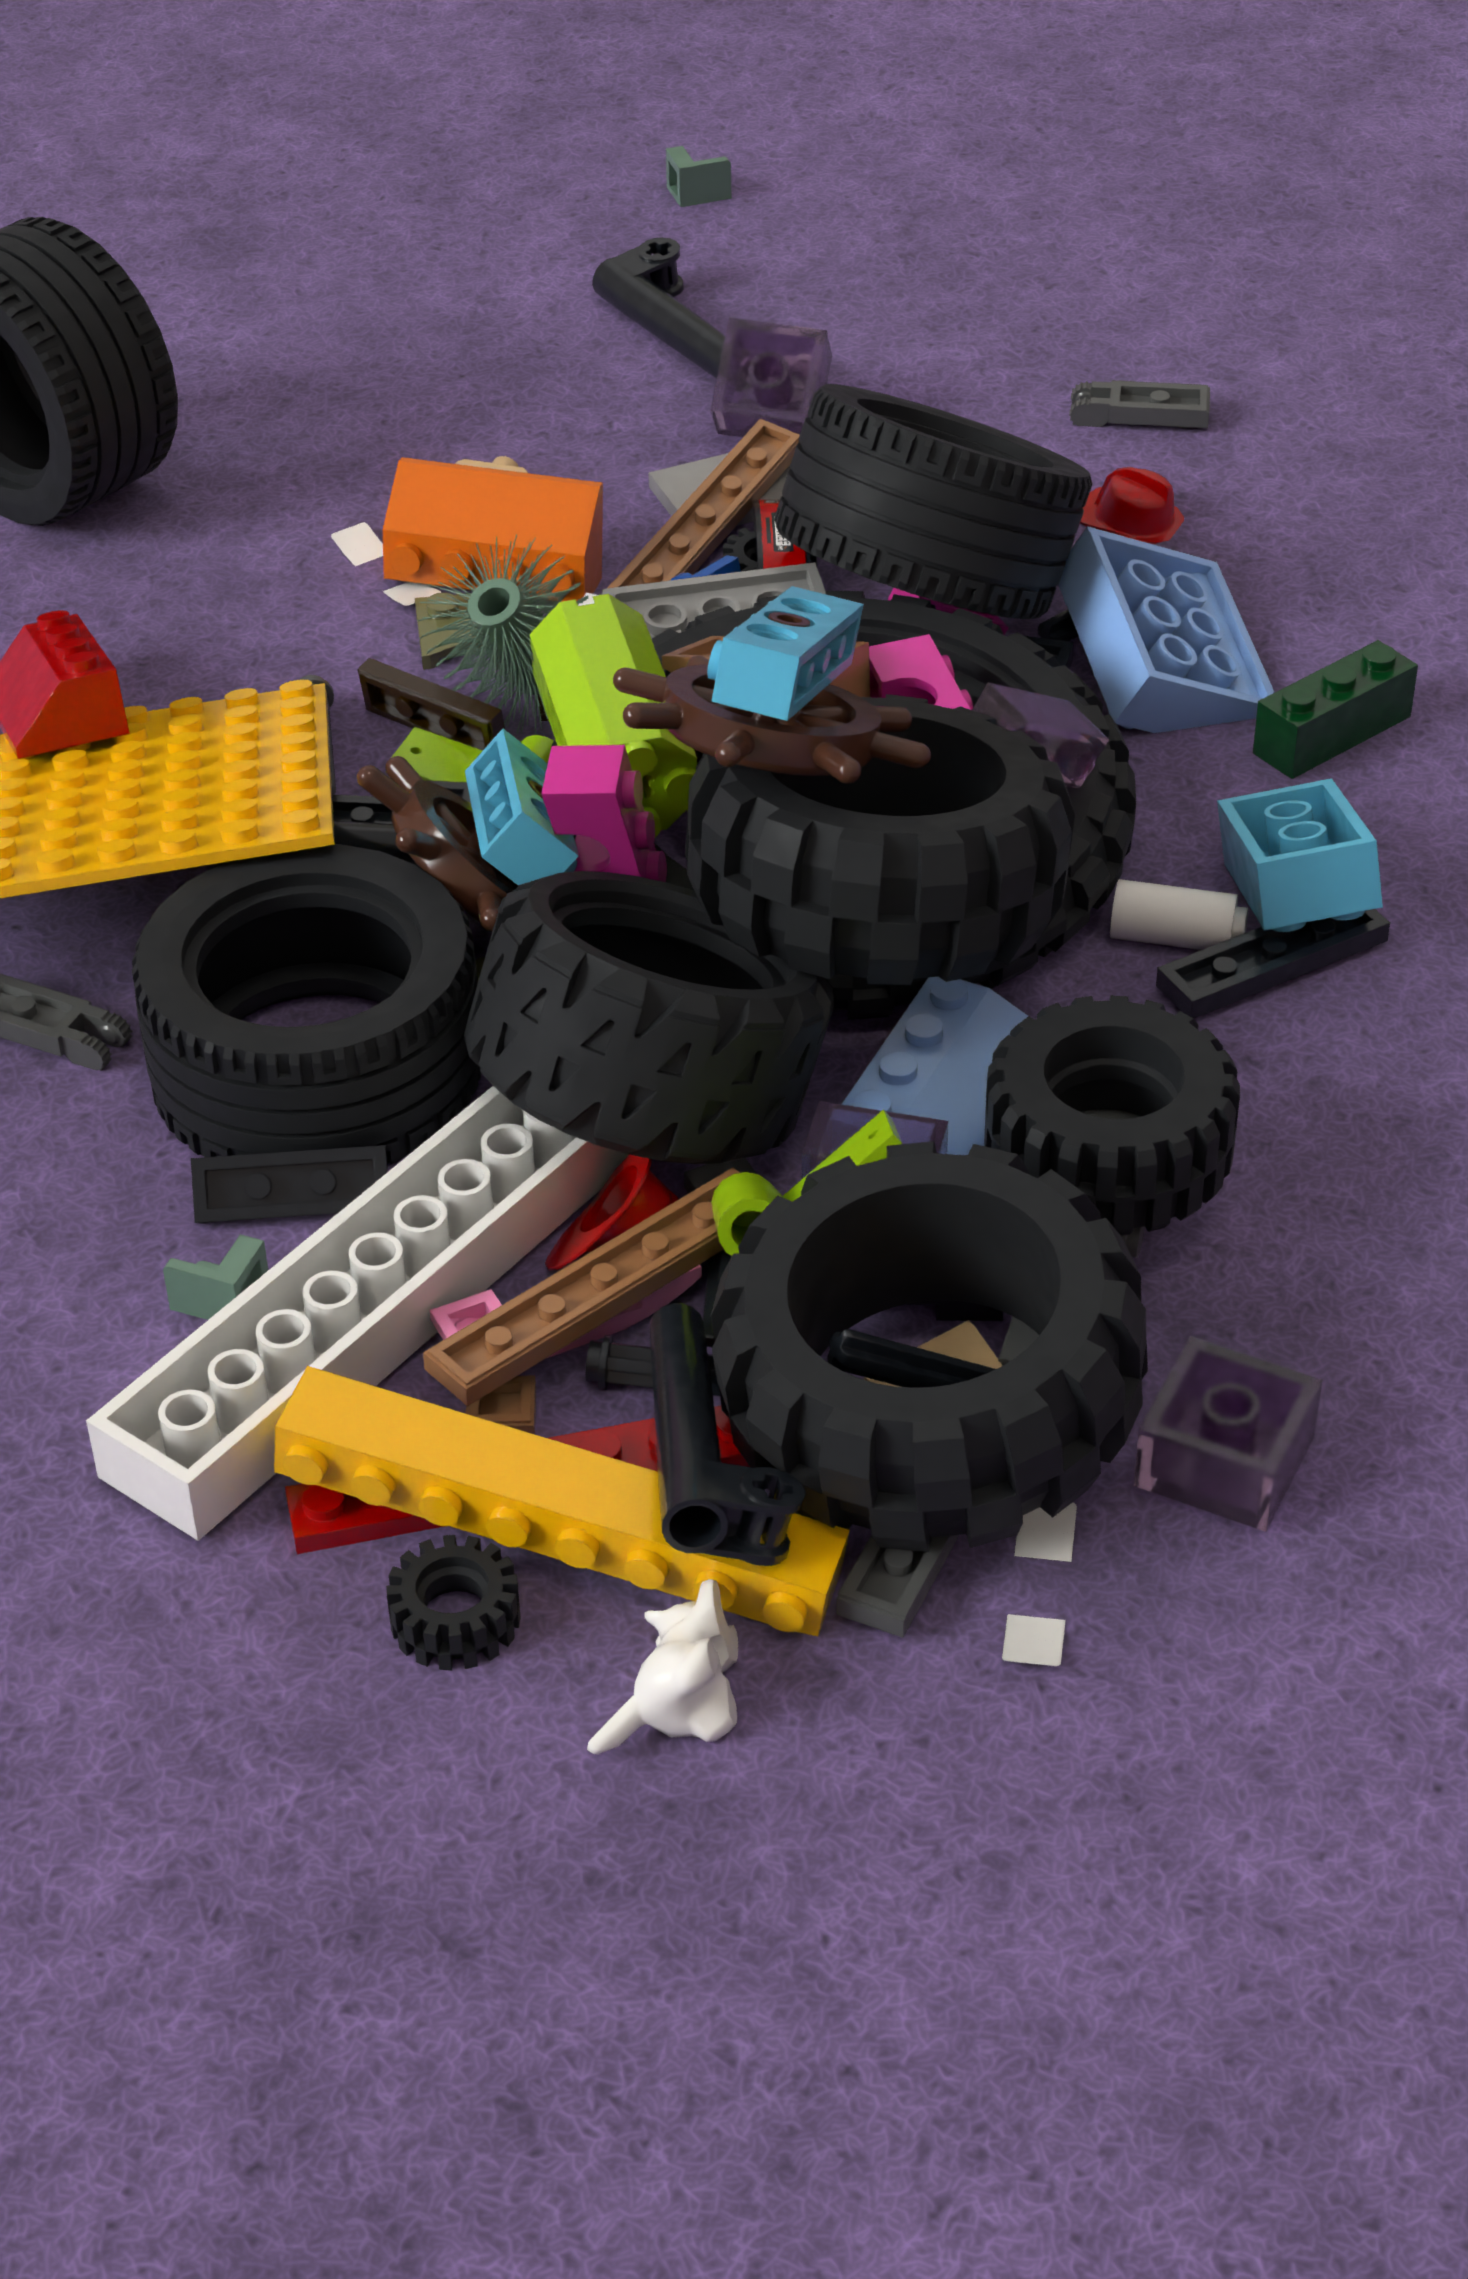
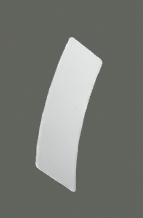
M365 522L331 534L332 539L355 566L383 556V543ZM407 582L383 591L387 596L404 606L414 604L415 598L430 597L433 594L441 593V591L428 584Z
M1072 1502L1053 1518L1040 1507L1023 1515V1524L1016 1537L1014 1556L1071 1562L1077 1510L1076 1504ZM1008 1614L1002 1659L1004 1661L1038 1665H1061L1065 1620Z

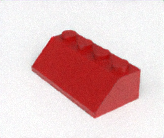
M64 610L51 611L39 615L36 618L37 623L24 625L0 661V728L17 758L21 759L130 734L116 668L78 614L69 615V612Z

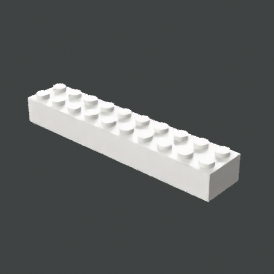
M492 1086L87 1419L86 1423L98 1478L199 1541L276 1474L274 1472L275 1425L307 1366L377 1386L438 1332L430 1320V1310L488 1289L598 1193L615 1169L629 1154L601 1147L566 1134L517 1107Z

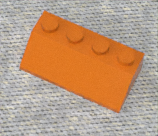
M402 457L398 461L382 529L384 579L444 586L440 584L443 583L449 587L458 588L453 584L455 583L462 589L471 590L449 574L451 573L458 579H462L467 585L472 587L453 568L454 566L477 588L478 585L466 569L463 561L480 583H484L470 555L472 554L478 568L480 567L486 579L477 549L478 545L488 578L491 580L484 556L486 557L492 579H494L490 545L495 568L497 536V578H501L498 559L503 578L504 549L506 569L510 541L511 553L517 534L507 569L508 580L512 576V562L514 573L518 554L519 565L523 550L525 548V554L530 542H533L522 562L516 581L520 578V575L522 576L526 572V567L528 570L531 567L532 561L534 563L537 556L539 555L540 557L543 550L545 551L547 547H550L536 564L529 580L548 568L555 560L557 561L559 558L564 557L549 570L541 584L562 576L563 573L565 574L569 570H573L572 573L567 574L557 583L551 593L564 591L577 583H581L578 588L571 590L561 602L574 599L578 601V599L584 597L586 592L593 594L602 579L603 483Z

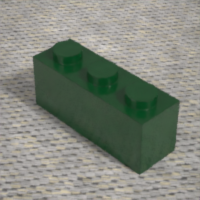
M1377 640L1259 700L1253 754L1290 779H1294L1411 717L1418 664L1398 653L1392 647Z

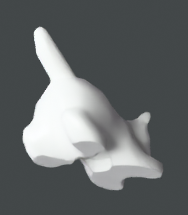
M708 1579L701 1583L696 1602L690 1601L676 1604L663 1611L648 1610L645 1612V1619L659 1633L656 1639L657 1647L641 1665L635 1681L634 1695L590 1739L587 1747L588 1751L598 1755L619 1747L638 1728L645 1724L671 1738L693 1736L705 1742L717 1741L729 1733L737 1724L735 1699L729 1680L722 1673L730 1668L738 1659V1636L734 1625L728 1626L721 1603L720 1589L716 1580Z

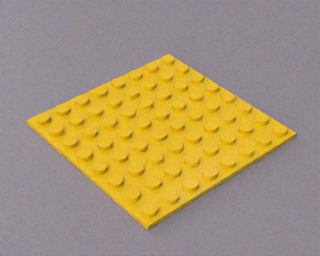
M294 680L282 684L279 687L280 690L258 693L253 688H244L225 694V699L202 702V699L199 697H186L171 702L169 708L147 711L145 706L125 707L130 734L18 759L4 733L0 734V898L335 845L328 707L325 683L313 685L310 680Z

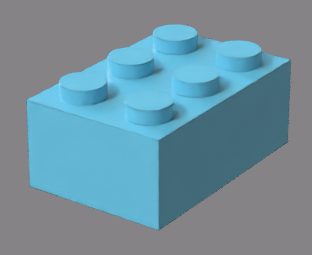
M1332 778L1217 800L1224 865L1264 930L1272 929L1278 932H1290L1304 927L1306 922L1326 918L1352 920L1362 916L1367 910L1383 908L1377 840Z

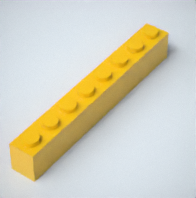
M310 1366L306 1367L275 1425L274 1472L291 1477L299 1483L321 1486L356 1497L370 1505L386 1506L425 1518L435 1525L451 1526L493 1539L507 1547L526 1549L561 1560L575 1568L591 1569L630 1581L632 1584L643 1589H656L695 1602L701 1583L708 1579H713L717 1581L720 1589L723 1611L769 1624L771 1627L783 1632H799L818 1637L842 1571L850 1531L848 1529L838 1526L832 1528L819 1520L793 1513L786 1532L790 1540L787 1558L780 1564L772 1566H758L740 1559L702 1553H685L674 1549L668 1544L662 1533L657 1471ZM761 1535L759 1543L764 1544L765 1542L763 1541Z

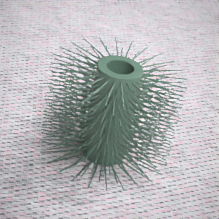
M517 534L511 553L510 541L506 569L504 549L503 578L498 559L501 578H497L496 536L495 568L490 545L494 579H492L486 557L484 556L491 578L489 580L477 545L486 579L480 567L478 568L472 554L470 555L484 583H480L464 561L466 569L478 585L477 588L454 566L453 568L472 587L467 585L462 579L460 580L449 573L473 591L472 594L455 583L453 584L468 595L443 583L440 584L452 590L428 584L458 594L467 600L468 603H464L449 595L447 596L460 603L440 597L437 598L448 602L430 599L428 600L435 602H420L467 607V610L462 611L455 607V609L459 610L458 612L445 610L451 613L436 612L444 615H429L433 617H423L417 621L438 617H461L462 619L422 635V637L440 631L458 630L438 645L430 648L427 654L440 646L458 643L446 658L435 664V666H440L445 660L464 656L458 667L447 673L444 679L452 677L457 671L473 668L466 680L456 685L452 689L453 691L461 689L466 683L482 680L469 697L473 699L475 695L492 689L484 703L488 704L504 693L497 707L499 709H502L504 704L506 708L507 700L511 697L512 701V695L516 692L514 703L504 721V725H506L508 720L507 727L513 709L514 721L518 700L520 713V697L524 693L525 704L517 733L521 721L522 733L526 704L528 725L529 695L534 717L532 695H535L536 735L537 706L541 729L542 723L538 694L540 695L533 675L532 661L534 662L530 645V633L571 590L578 588L581 583H577L567 590L551 593L564 576L573 572V570H569L565 574L563 573L562 576L541 584L549 570L564 557L559 558L557 561L555 560L548 568L529 580L536 564L550 547H547L545 551L543 550L540 557L538 555L534 563L532 561L531 567L528 570L526 567V572L522 576L520 575V578L516 581L522 562L533 542L529 543L525 554L524 548L519 565L518 554L514 573L512 562V576L508 580L507 569ZM587 595L585 597H582L581 599H578V605L579 603H583V601H586V599H588L589 596Z

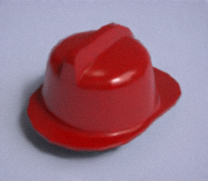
M1124 467L1110 473L1102 487H1098L1089 493L1086 505L1083 507L1084 512L1080 524L1142 542L1156 544L1169 541L1184 522V516L1174 506L1173 488L1165 477L1148 469Z
M628 1155L622 1161L594 1201L560 1236L545 1262L549 1271L558 1270L568 1265L586 1251L592 1252L679 1200L649 1170L652 1159Z

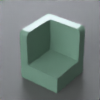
M683 146L666 148L667 188L680 207L732 199L731 162L727 157L723 156L694 162Z
M240 1234L220 1265L207 1261H199L194 1264L170 1258L163 1268L170 1310L209 1320L268 1271L264 1240Z

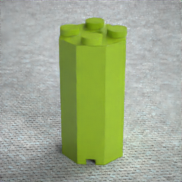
M610 594L592 596L594 603L578 606L576 599L559 602L530 633V645L534 662L532 661L533 675L557 746L625 745L632 771H640L643 781L642 804L644 811H651L653 813L656 837L661 830L668 829L688 809L689 783L696 772L697 757L693 748L676 739L667 729H633L628 727L623 720V711L630 703L661 702L618 691L613 684V676L616 671L627 667L666 677L643 615Z

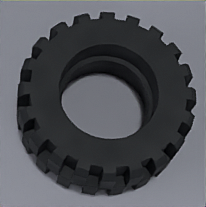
M1110 995L1109 1001H1094L1092 996L1075 998L1071 1005L1065 1007L1055 1003L1043 1008L1037 1014V1019L1034 1020L1028 1016L1010 1031V1035H1007L999 1043L993 1053L992 1063L988 1066L984 1146L1018 1154L1028 1169V1174L1036 1178L1052 1169L1084 1192L1100 1211L1101 1219L1107 1218L1120 1235H1130L1133 1228L1146 1227L1148 1232L1162 1229L1170 1224L1171 1218L1177 1217L1182 1221L1198 1211L1202 1206V1202L1206 1204L1223 1187L1224 1178L1230 1174L1234 1156L1240 1101V1083L1237 1080V1069L1226 1050H1223V1045L1207 1028L1199 1031L1198 1024L1194 1018L1181 1011L1175 1015L1166 1012L1164 1004L1146 1000L1145 1004L1129 1002L1128 996ZM1116 1109L1140 1115V1117L1109 1119L1088 1115L1081 1111Z

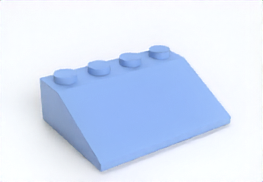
M1087 526L1070 550L1059 582V588L1093 670L1094 677L1098 682L1108 707L1109 714L1115 723L1126 729L1135 728L1151 733H1159L1255 719L1258 701L1275 692L1217 562Z
M928 977L830 1120L829 1156L883 1109L892 1118L902 1144L934 1141L938 1154L968 1155L973 1144L984 1146L988 1066L992 1063L993 1053L999 1043L1007 1035H1010V1031L1026 1019L1028 1015L988 987L961 979L945 982L939 977Z

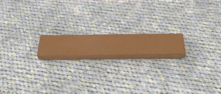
M759 419L607 588L670 581L678 574L686 572L693 575L753 508V500H760L790 466L796 446L799 443L800 435Z
M732 1167L424 1351V1369L466 1406H469L724 1250L719 1242L712 1212L711 1201L714 1190L722 1180L740 1172Z

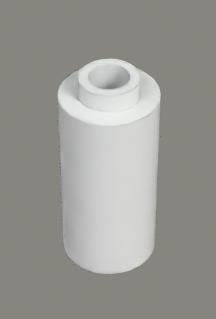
M1119 879L1113 902L1110 938L1203 950L1244 934L1246 931L1248 908L1237 906L1238 894Z

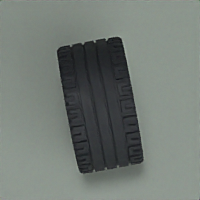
M27 217L0 228V515L17 523L44 526L84 509L156 469L167 456L175 435L178 422V393L173 365L161 330L144 297L125 270L99 243L76 227L51 218Z
M825 384L814 392L807 414L809 417L805 418L798 439L799 443L796 446L790 465L791 469L788 471L782 490L783 496L780 498L774 518L776 528L781 536L808 553L840 568L944 604L980 613L1017 619L1040 618L1049 610L1057 589L1056 586L1059 585L1066 565V559H1068L1075 538L1074 534L1077 533L1084 512L1083 507L1086 505L1092 487L1090 473L1084 467L1020 437L906 399L838 384Z
M342 844L220 863L185 882L162 902L140 933V938L136 942V953L132 959V976L145 1060L152 1086L154 1103L157 1106L160 1117L165 1120L169 1131L173 1134L175 1133L176 1138L182 1143L189 1144V1149L197 1155L217 1157L386 1145L387 1161L393 1164L412 1153L457 1116L462 1109L468 1107L471 1095L478 1088V1081L481 1078L480 1067L469 1057L464 1037V1031L478 985L473 933L469 927L468 916L464 913L460 903L454 899L453 894L441 882L415 864L381 851ZM344 995L379 1002L376 1006L354 1016L319 1025L281 1027L242 1021L246 1016L262 1008L300 997Z

